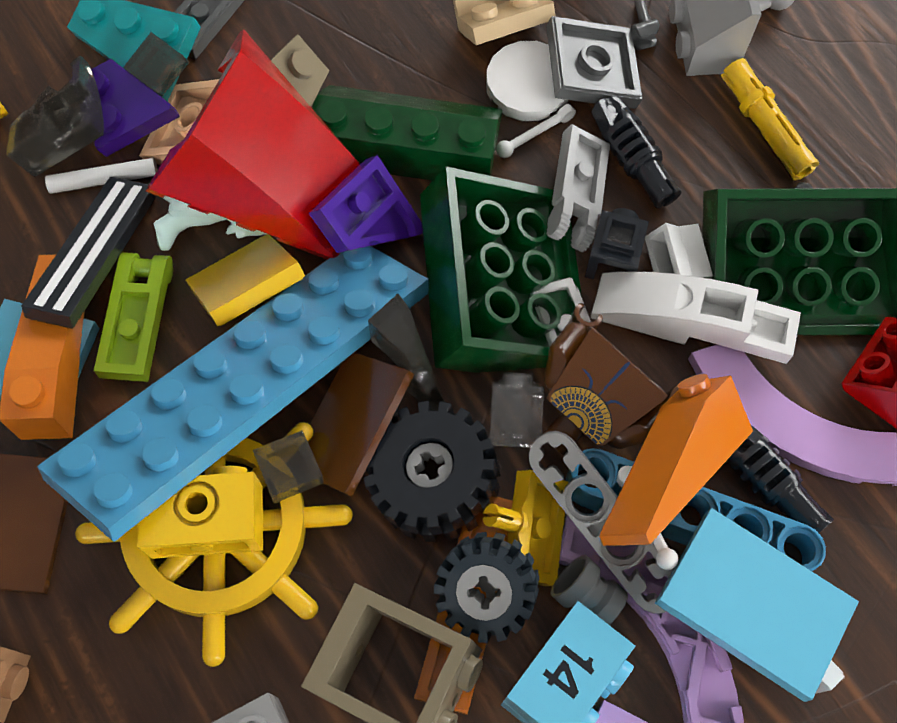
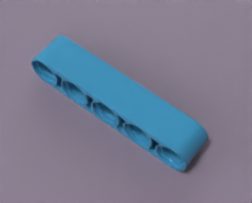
M591 448L583 450L582 452L618 496L622 489L617 483L618 471L623 466H633L634 461L600 449ZM578 464L573 472L569 469L566 481L570 482L572 478L578 476V472L584 470L583 466ZM585 484L578 486L572 493L573 502L593 511H598L604 501L603 494L599 488L588 487ZM702 487L687 503L688 506H692L699 512L701 519L709 509L713 508L736 524L746 527L749 532L784 554V542L792 543L801 552V565L810 571H814L822 565L826 557V546L823 538L815 529L806 524ZM679 512L661 534L665 538L687 546L698 526L685 522Z

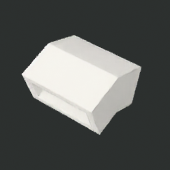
M665 223L645 236L653 272L712 279V270L698 224L676 226Z

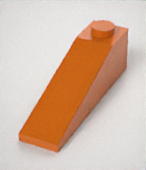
M56 255L38 256L27 296ZM22 310L4 370L0 402V422L20 440L73 438L81 337L85 311L72 329L25 318Z
M707 374L691 376L681 381L677 385L678 391L661 406L600 532L599 537L603 546L650 545L753 432L731 375L709 379Z

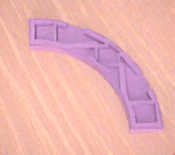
M714 345L692 352L688 360L696 375L707 374L709 379L731 375L750 424L770 440L768 445L772 449L776 447L781 452L779 456L800 467L827 477L858 484L869 482L897 486V432L859 430L823 419L803 409L773 387L755 368L745 352L721 345Z
M566 514L559 564L568 566L576 558L587 555L600 567V577H603L605 580L616 581L627 591ZM637 545L606 547L613 555L626 557L634 552ZM647 552L637 565L625 569L624 572L631 576L635 568H637L646 581L647 588L642 593L646 596L656 593L659 596L668 577L665 575L657 579L646 567L645 561L654 558V556ZM628 593L626 602L647 624L667 657L680 695L684 723H744L742 707L739 706L737 690L731 673L733 668L726 650L668 612L651 613L645 611Z

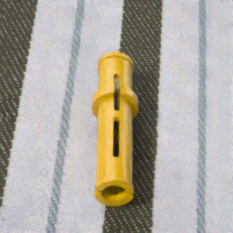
M741 58L729 64L723 70L724 73L721 74V78L740 102L739 109L744 117H750L756 124L765 140L786 167L793 181L800 180L809 175L819 165V161L806 147L802 138L777 106L772 89L768 86L764 87L746 59Z

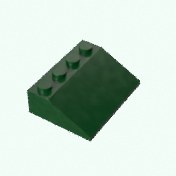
M445 167L420 194L435 368L476 373L546 368L550 346L545 334L554 329L558 336L561 331H559L557 326L560 323L561 316L565 314L572 315L576 306L567 290H558L547 294L537 293L533 296L530 294L543 289L551 282L570 277L573 279L576 289L578 287L582 297L575 249L571 246V222L565 236L559 239V241L546 234L548 218L554 208L552 205L554 189ZM540 306L548 312L550 317L549 324L540 322L535 307Z
M897 188L714 189L703 191L702 239L712 270V279L757 289V301L800 312L797 335H874L885 317L897 318Z

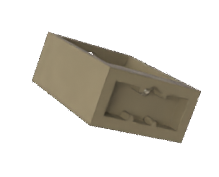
M354 583L301 687L367 723H401L344 692L382 615L451 648L417 723H457L458 715L453 711L463 690L470 692L479 678L483 666V660L479 659L482 649L472 639Z

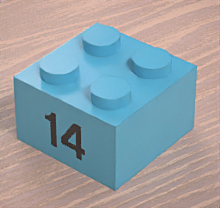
M577 601L502 702L501 706L522 723H596L600 714L592 707L600 696L606 699L610 693L614 695L628 678L634 666L626 659L635 648V645Z

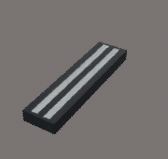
M109 177L21 305L25 318L74 328L155 200L156 196L154 194L146 192L148 184Z

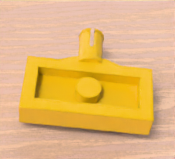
M533 470L517 471L512 508L507 509L493 503L489 504L483 514L495 517H483V522L488 527L506 530L508 532V543L512 544L514 539L521 543L520 551L524 555L530 553L534 559L532 567L533 570H538V585L553 586L558 576L565 511ZM565 480L555 482L560 490H564L569 483Z

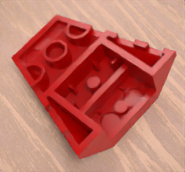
M243 29L219 66L218 71L222 73V76L184 140L169 150L146 192L162 198L168 196L187 203V207L207 215L209 213L235 221L239 227L253 232L259 230L277 237L276 240L327 260L329 258H336L340 253H336L309 213L360 164Z

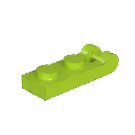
M122 252L119 255L94 366V372L99 378L149 381L167 286L173 276V260L171 256L154 255L152 259L140 258L138 253ZM139 277L148 278L147 284L135 282Z

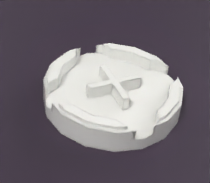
M518 41L504 46L492 57L486 73L487 94L490 100L492 98L498 105V108L502 109L504 115L520 121H541L549 118L550 113L567 104L568 100L555 98L548 44L539 41Z

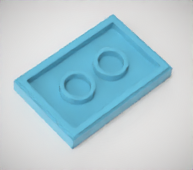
M713 508L704 514L682 553L677 566L673 569L655 601L656 605L804 702L813 700L859 603L858 600Z

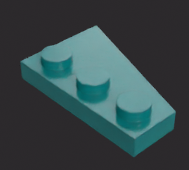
M80 0L67 28L78 39L107 60L112 59L168 101L201 26L194 17L126 0Z

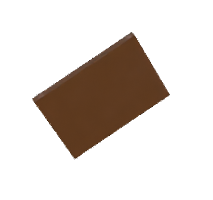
M357 353L351 354L342 362L310 423L313 428L312 438L291 459L288 467L352 497L414 374L407 369Z
M0 454V590L47 595L48 588L50 587V579L68 501L43 480L37 466L48 458Z

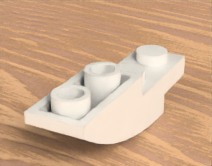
M610 272L602 273L590 318L596 320L600 314L603 317L602 322L683 345L689 337H693L787 364L794 355L801 313L757 301V289L733 283L670 273Z

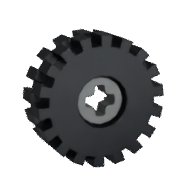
M429 401L419 402L418 413L411 414L406 406L397 411L401 418L400 421L395 424L390 421L384 433L385 435L382 437L366 468L369 476L364 477V482L367 490L372 495L370 498L395 529L399 527L404 535L413 539L416 538L417 534H420L425 542H437V534H444L449 541L459 538L456 529L464 525L469 532L476 528L478 523L475 517L479 513L483 514L485 508L491 504V496L498 497L500 486L497 477L501 476L500 465L485 427L479 420L474 423L470 412L461 407L456 414L451 403L441 401L438 411H433ZM429 458L434 459L437 464L445 463L438 468L439 477L430 480L426 474L419 475L425 469L424 461H429Z

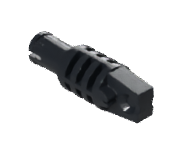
M619 96L598 100L591 113L604 141L610 144L611 152L617 157L620 166L624 167L626 175L632 179H637L641 183L656 209L668 206L677 200L682 192L662 164V151L659 146L655 145L654 139L649 135L646 127L642 125L640 118L627 107Z
M751 425L753 432L727 459L734 471L739 469L743 473L740 477L744 482L749 480L753 484L751 489L755 494L759 491L764 496L761 500L765 505L769 504L771 507L776 505L789 519L806 524L820 533L834 520L833 517L821 508L800 484L803 481L800 477V472L797 469L793 471L789 467L791 463L786 458L782 460L779 457L781 452L776 447L772 449L768 445L770 440Z

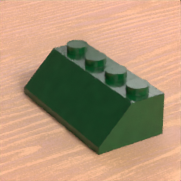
M329 85L319 91L313 102L312 109L359 164L368 158L378 155L390 175L431 181L445 167L488 176L492 174L502 116V109L333 85Z

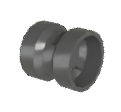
M582 555L573 560L560 573L552 586L551 596L564 608L573 607L579 601L610 625L623 610L628 599V592L616 581L605 580L603 577H600V567L587 555Z

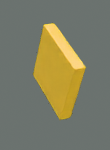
M266 234L185 280L215 324L222 326L302 280L305 275L298 261L269 234Z

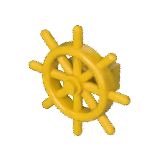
M306 422L296 424L272 450L254 440L245 438L207 468L205 475H198L115 541L121 543L126 565L140 587L111 616L109 627L114 633L122 634L127 632L158 600L180 613L203 617L202 658L206 665L215 667L220 665L225 658V616L252 608L273 593L300 618L309 620L316 616L318 612L317 602L298 586L289 575L301 554L306 528L347 525L352 520L353 513L351 508L344 504L305 507L300 489L286 464L312 438L313 428L310 424ZM226 461L241 463L252 467L253 470L247 472L245 467L226 466ZM269 482L272 483L277 491L281 509L263 510V489ZM92 522L79 525L75 532L76 539L82 544L113 542ZM280 530L277 543L270 556L267 557L261 552L263 551V531ZM226 553H231L252 575L236 585L225 588ZM200 555H204L203 591L191 590L174 584ZM155 558H167L159 567L154 561Z

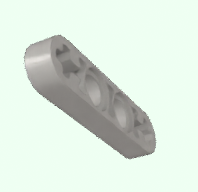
M550 431L540 435L532 444L529 452V463L536 476L634 601L645 611L651 613L667 612L655 604L658 598L656 593H651L648 596L642 593L647 586L644 577L637 568H635L631 576H628L624 570L637 565L647 552L654 556V558L646 560L645 564L655 578L660 579L665 575L669 578L673 569L664 570L659 567L656 560L658 551L653 542L650 545H637L634 552L626 557L613 555L606 546H603L599 535L618 496L574 440L567 434L559 431ZM547 442L554 448L561 444L567 448L568 451L565 453L563 460L571 472L575 470L578 464H581L587 471L572 478L564 490H560L555 482L564 479V475L558 467L552 464L545 468L540 462L545 454L541 446ZM582 484L595 485L601 490L604 497L601 508L591 514L579 512L572 503L573 491Z

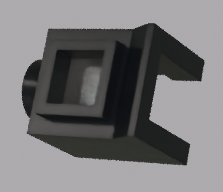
M617 208L612 212L602 210L585 278L594 279L598 263L626 269L625 272H637L649 221L639 219V216L634 211L625 208Z

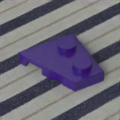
M112 59L73 79L95 147L106 157L180 117L178 111L168 101Z
M378 155L364 160L309 213L336 253L423 234L421 220Z

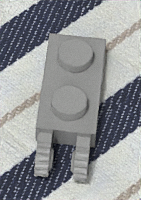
M571 124L562 134L552 199L554 208L548 218L546 234L559 241L568 231L572 215L576 216L578 220L572 230L571 246L583 252L592 243L597 219L601 216L610 144Z

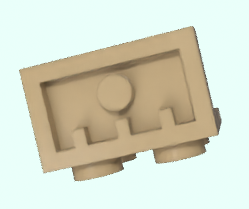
M453 0L459 32L475 45L549 22L552 16L556 17L554 2L551 0Z

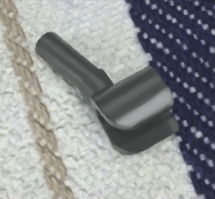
M635 0L639 23L632 25L631 29L634 48L637 51L656 46L657 39L655 34L658 33L660 26L657 19H651L645 0Z

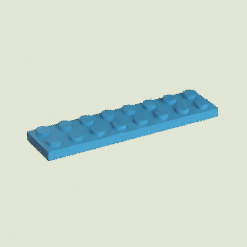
M372 246L341 252L336 258H329L305 275L302 280L288 287L39 464L37 467L43 480L115 542L425 297L429 291L428 278Z

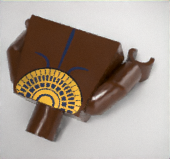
M579 303L576 305L568 324L549 347L544 382L550 392L546 399L561 414L542 434L550 431H559L567 434L575 443L585 434L599 448L605 444L616 449L643 444L661 406L678 391V387L675 386L665 393L597 331L603 319L602 315L599 314L594 322H587L581 318L580 314L585 305ZM563 444L555 447L562 455H565L568 451Z

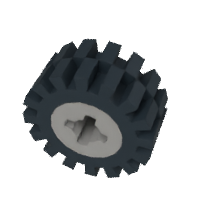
M487 532L477 533L473 539H470L468 536L461 540L455 548L453 547L440 565L436 574L439 577L434 584V594H439L440 596L436 602L438 612L446 610L448 613L444 622L451 629L457 623L463 628L460 634L468 638L472 632L479 634L478 642L488 643L493 635H496L497 642L506 640L510 631L513 630L515 634L523 628L525 620H529L539 592V588H537L539 573L538 570H533L534 559L531 554L527 553L524 555L520 551L521 543L514 539L513 543L510 544L504 541L505 534L497 532L494 537H487ZM474 587H480L482 591L486 592V598L484 594L478 589H474Z

